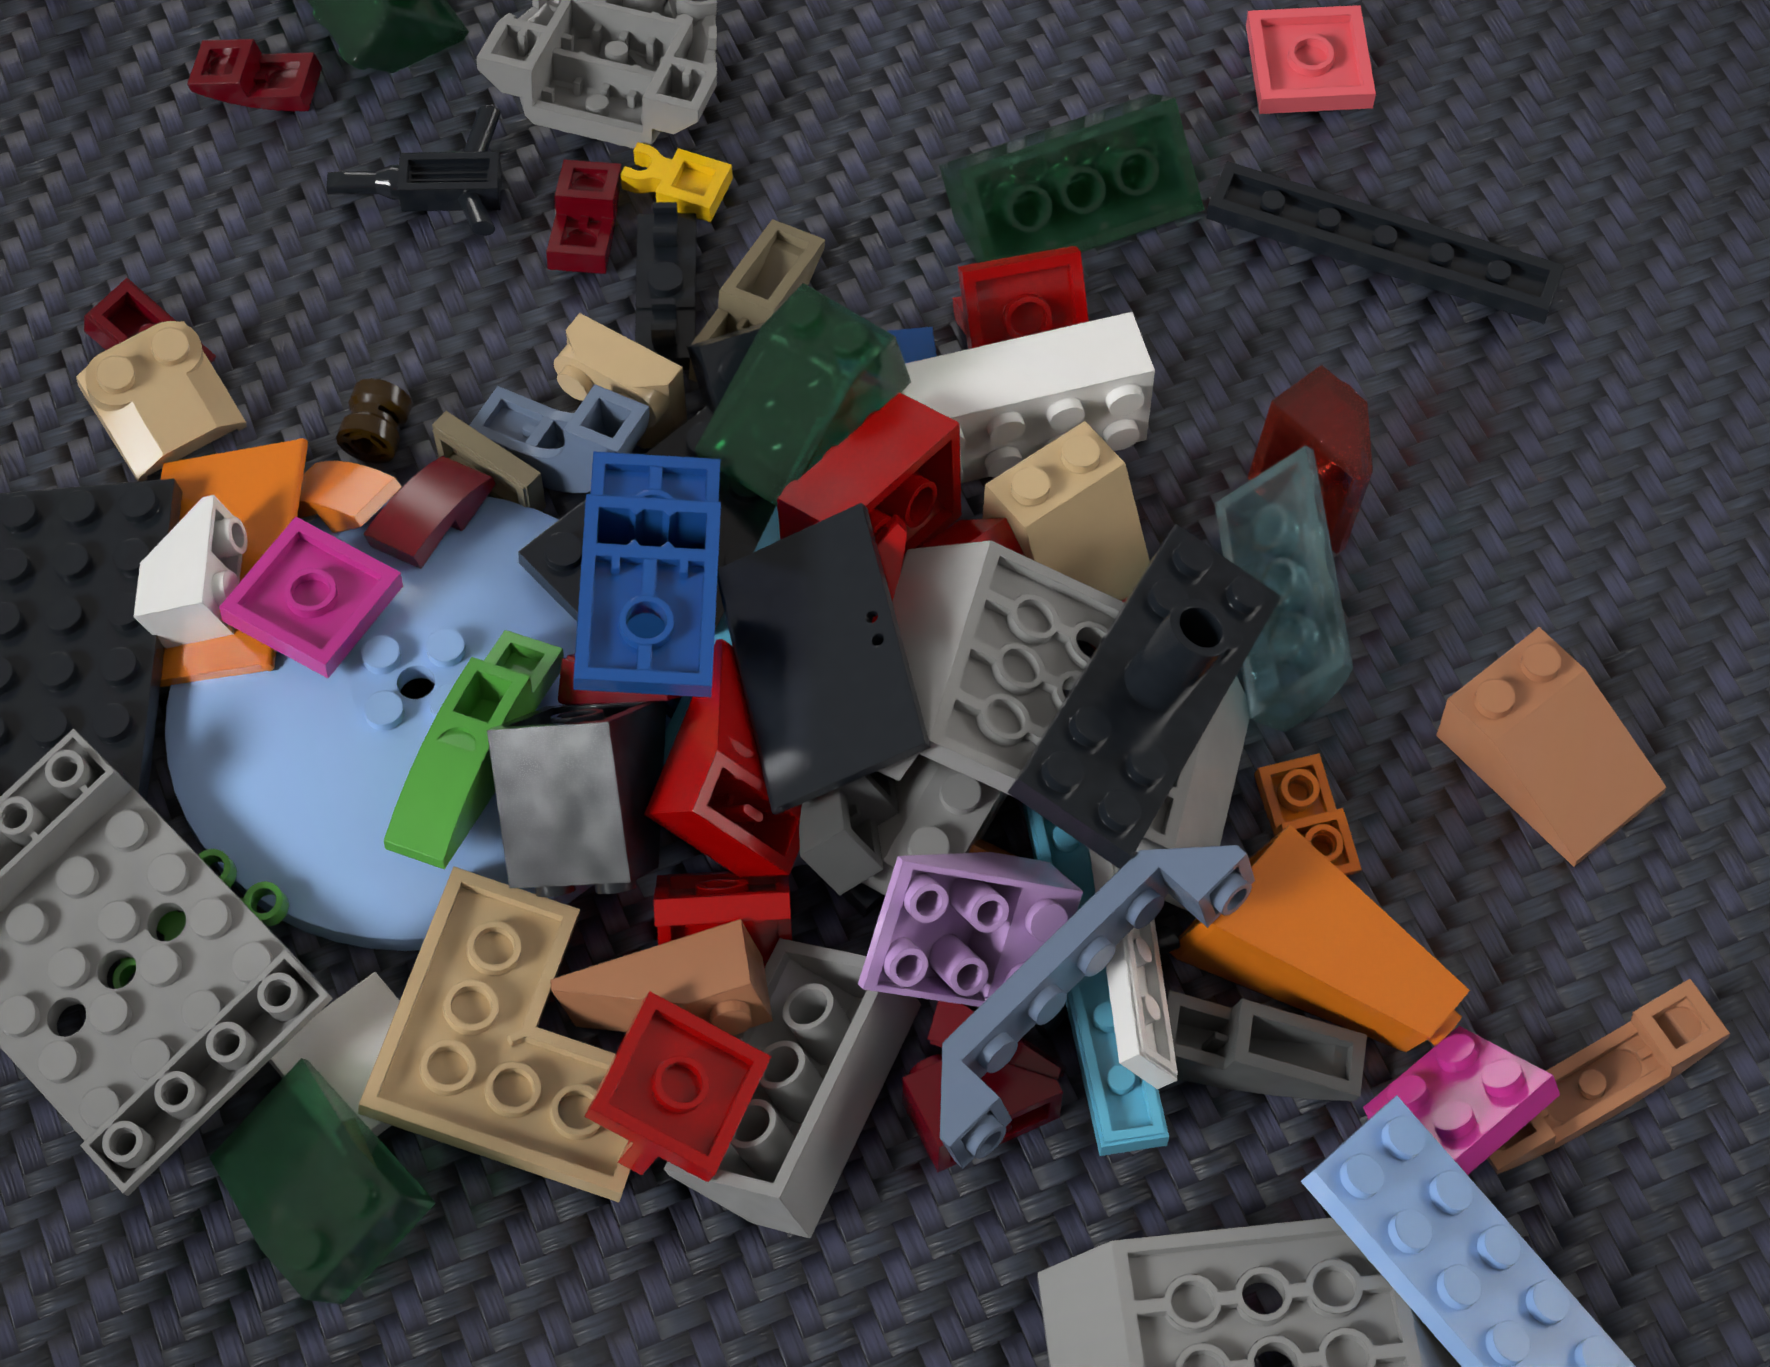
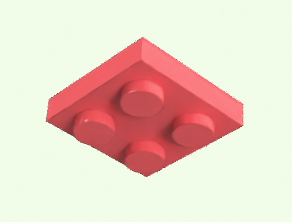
M1361 5L1248 11L1246 30L1259 114L1373 109L1376 91Z

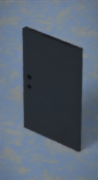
M862 502L718 568L717 583L773 814L780 815L788 809L931 748L869 512ZM878 616L877 620L872 623L873 618Z

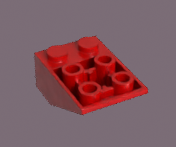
M718 639L714 644L711 697H692L644 815L739 877L790 875L800 849L799 824L802 804L788 809L780 815L772 813L733 646L723 639Z

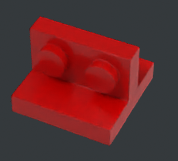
M1076 246L958 266L961 296L954 297L952 300L955 321L967 336L968 349L1089 322L1081 251Z
M731 871L657 875L653 902L655 927L657 926L658 945L741 919L763 956L765 968L779 938L792 941L789 875L739 877Z
M649 991L643 999L584 1117L628 1140L617 1163L643 1175L656 1158L659 1157L709 1182L715 1176L772 1056Z

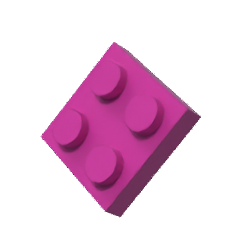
M295 516L219 606L223 622L320 675L329 678L403 587L402 576L398 570Z
M1458 1026L1363 1108L1369 1120L1397 1095L1462 1170L1469 1175L1559 1097L1560 1092L1552 1074Z

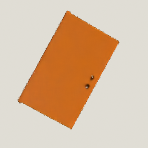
M299 438L297 440L163 463L160 480L175 479L182 490L179 522L202 497L215 495L243 523L247 533L248 544L245 553L242 554L240 582L295 516L297 517L308 441L304 438ZM236 628L233 635L165 648L160 687L273 671L277 651Z

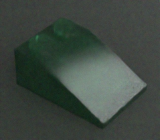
M802 283L761 326L695 448L697 456L699 458L721 459V472L777 506V497L781 495L784 488L790 482L802 477L823 458L829 448L839 445L863 424L871 412L879 410L896 394L902 393L911 383L896 337Z
M303 1058L295 1064L209 1158L260 1249L304 1300L343 1304L436 1204L432 1197L307 1059Z

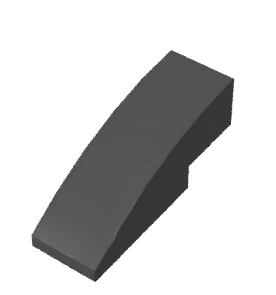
M876 771L802 803L799 824L800 857L839 895L884 870L878 825L899 813L895 779Z
M1169 990L1166 992L1178 1071L1177 1079L1230 1090L1304 1099L1356 1101L1361 1096L1366 1034L1245 999H1241L1235 1006L1230 1008Z

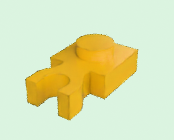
M637 142L633 150L635 165L646 167L647 169L637 171L625 166L620 174L622 189L639 194L656 192V203L677 202L678 213H696L697 219L711 223L733 180L732 164L679 148L673 159L662 156L654 147Z

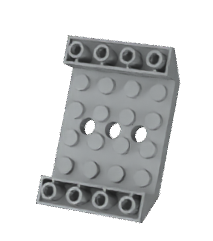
M993 541L908 549L903 557L902 570L892 603L931 748L880 769L878 772L900 781L920 754L1009 794L1008 790L1065 700L1063 690L1072 689L1090 660V657L1085 655L1078 647L1077 640L1088 642L1097 648L1125 602ZM1237 676L1135 852L1153 849L1220 846L1252 707ZM1170 894L1164 898V901L1188 911Z
M72 729L0 796V1048L84 1140L80 1145L82 1149L126 1196H129L333 998L311 972L154 808L75 729ZM184 911L186 924L182 933L173 940L159 941L156 929L160 919L168 912ZM121 958H134L136 972L133 979L122 988H109L107 974L111 965ZM76 1004L84 1005L86 1019L82 1028L71 1036H60L57 1031V1022L60 1014L69 1006Z
M1333 1218L1114 1240L1044 1269L1037 1274L1050 1367H1255L1254 1360L1260 1354L1268 1351H1275L1285 1355L1291 1361L1293 1367H1461ZM1254 1283L1268 1284L1274 1287L1280 1294L1282 1307L1274 1313L1258 1314L1245 1304L1242 1292L1246 1287Z

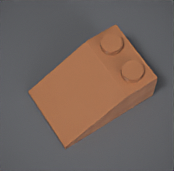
M1540 627L1447 699L1436 736L1573 867L1664 794L1667 788L1586 669Z

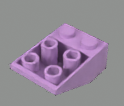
M994 852L898 856L858 985L863 990L980 1007L1077 912L1083 891L1050 862Z

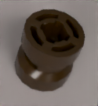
M374 378L362 379L356 382L348 402L352 412L345 416L340 424L336 435L337 444L344 452L361 461L375 464L391 461L396 454L400 442L397 429L405 425L412 408V401L409 395L395 384Z

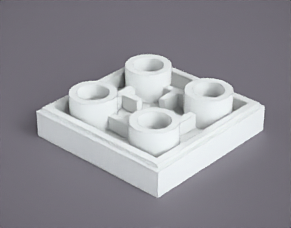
M376 972L322 1009L269 1060L271 1065L347 1158L392 1126L358 1114L359 1102L400 1002Z

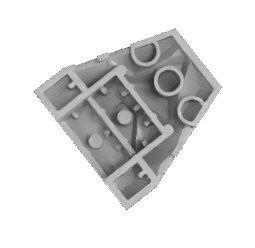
M532 0L533 7L518 19H516L515 15L508 13L496 23L477 56V69L500 92L520 97L524 114L533 124L630 148H635L637 142L652 146L661 131L674 135L697 123L717 86V0Z

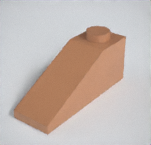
M741 919L550 980L551 991L576 1027L627 1032L643 999L649 991L733 1036L741 1034L749 1028L773 1021L763 956Z

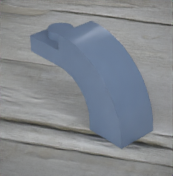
M596 384L591 388L575 413L553 409L497 386L469 426L541 472L543 487L561 492L587 493L591 492L593 451L630 454L645 433L650 414L649 406Z

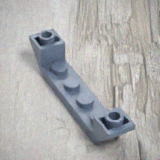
M1238 845L1139 850L942 1043L940 1139L953 1160L962 1169L975 1157L981 1159L989 1155L1001 1143L1006 1134V1126L1012 1121L1000 1097L981 1078L987 1072L995 1073L1003 1068L1015 1054L1018 1047L1017 1042L1036 1024L1043 1025L1053 1019L1064 1006L1067 993L1085 975L1092 977L1103 970L1114 956L1115 946L1134 927L1141 929L1147 926L1162 909L1164 898L1168 894L1207 928L1221 914L1227 916L1235 912L1249 896L1252 888L1251 884L1255 881L1248 855Z

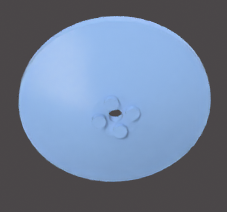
M486 497L463 531L450 527L421 569L372 548L363 535L389 500L359 528L333 533L320 517L308 522L398 570L402 576L403 587L332 675L326 678L277 651L273 671L221 677L170 686L165 722L167 763L175 794L189 828L203 851L207 849L221 850L234 862L237 876L233 886L244 896L247 890L258 882L266 881L278 886L289 902L288 913L282 921L305 932L339 943L370 949L415 951L420 950L453 866L509 885L496 792L445 870L386 850L384 846V838L392 814L418 751L438 711L471 657L484 661L504 630L563 648L564 658L567 655L575 654L577 621L519 564L518 559L519 550L559 519L534 508L524 507L504 499ZM560 674L536 710L546 706L563 705L558 702ZM424 678L435 684L431 693L423 698L409 699L400 693L402 687L413 679ZM667 715L665 730L671 720ZM222 862L213 863L222 874L224 864ZM594 884L575 885L576 891L546 898L568 904ZM535 887L519 888L536 894ZM266 895L258 901L257 905L269 912L275 906L276 896Z

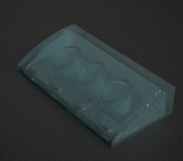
M1307 446L1300 448L1215 503L1223 556L1282 596L1241 667L1250 720L1282 732L1295 727L1325 705L1341 689L1353 670L1314 449Z

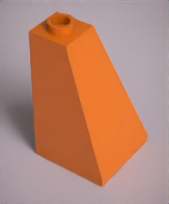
M1290 824L1249 858L1255 881L1251 884V892L1245 902L1232 914L1227 916L1221 914L1208 928L1195 918L1178 937L1180 948L1169 952L1177 960L1349 1030L1366 1034L1371 1039L1403 1052H1408L1426 1040L1430 1041L1434 1046L1443 1040L1461 1020L1462 1016L1455 1008L1470 991Z

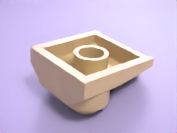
M581 313L577 315L566 329L567 345L554 360V368L558 374L557 381L567 394L583 401L594 384L649 406L650 416L647 429L636 444L643 449L653 448L687 422L683 367Z
M184 321L161 322L95 356L89 365L76 376L78 387L138 482L147 480L148 475L162 469L163 463L177 461L236 429L240 431L247 427L246 421L203 352L199 336Z

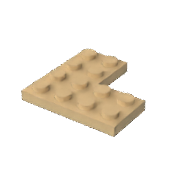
M453 866L359 1102L358 1114L620 1202L631 1169L617 1162L628 1140L584 1117L615 1053L538 1028L551 993L550 980L557 977L578 921L580 909L546 897H538L534 893L519 888L509 889L507 884Z

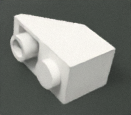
M215 495L202 497L140 562L134 618L152 635H157L165 648L234 634L235 628L222 621L219 606L240 583L242 554L247 549L248 540L241 520L235 517Z

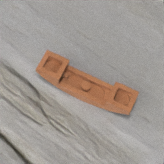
M1686 980L1633 1011L1630 1022L1546 1070L1554 1076L1560 1096L1487 1158L1488 1162L1495 1172L1499 1174L1529 1162L1579 1137L1629 1108L1691 1067L1728 1039L1729 1031L1692 980Z

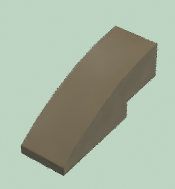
M772 219L719 290L718 309L691 345L794 313L824 251L825 239ZM690 359L689 379L697 382Z

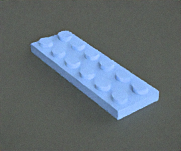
M1397 1095L1301 1180L1302 1184L1461 1367H1636Z

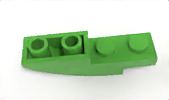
M504 630L484 661L471 657L438 711L409 771L384 838L386 850L445 870L496 792L487 730L534 712L561 672L562 658H564L563 648Z

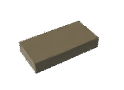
M445 411L432 424L438 458L441 456L447 457L493 477L496 484L489 494L495 498L511 501L539 511L546 507L541 472L448 411Z

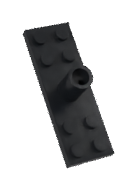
M1175 524L1156 551L1011 785L1008 793L1121 869L1133 857L1282 596Z

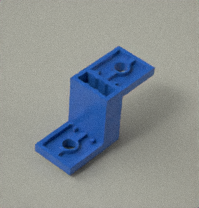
M593 451L591 493L586 494L574 664V690L711 697L721 502H719L721 459Z

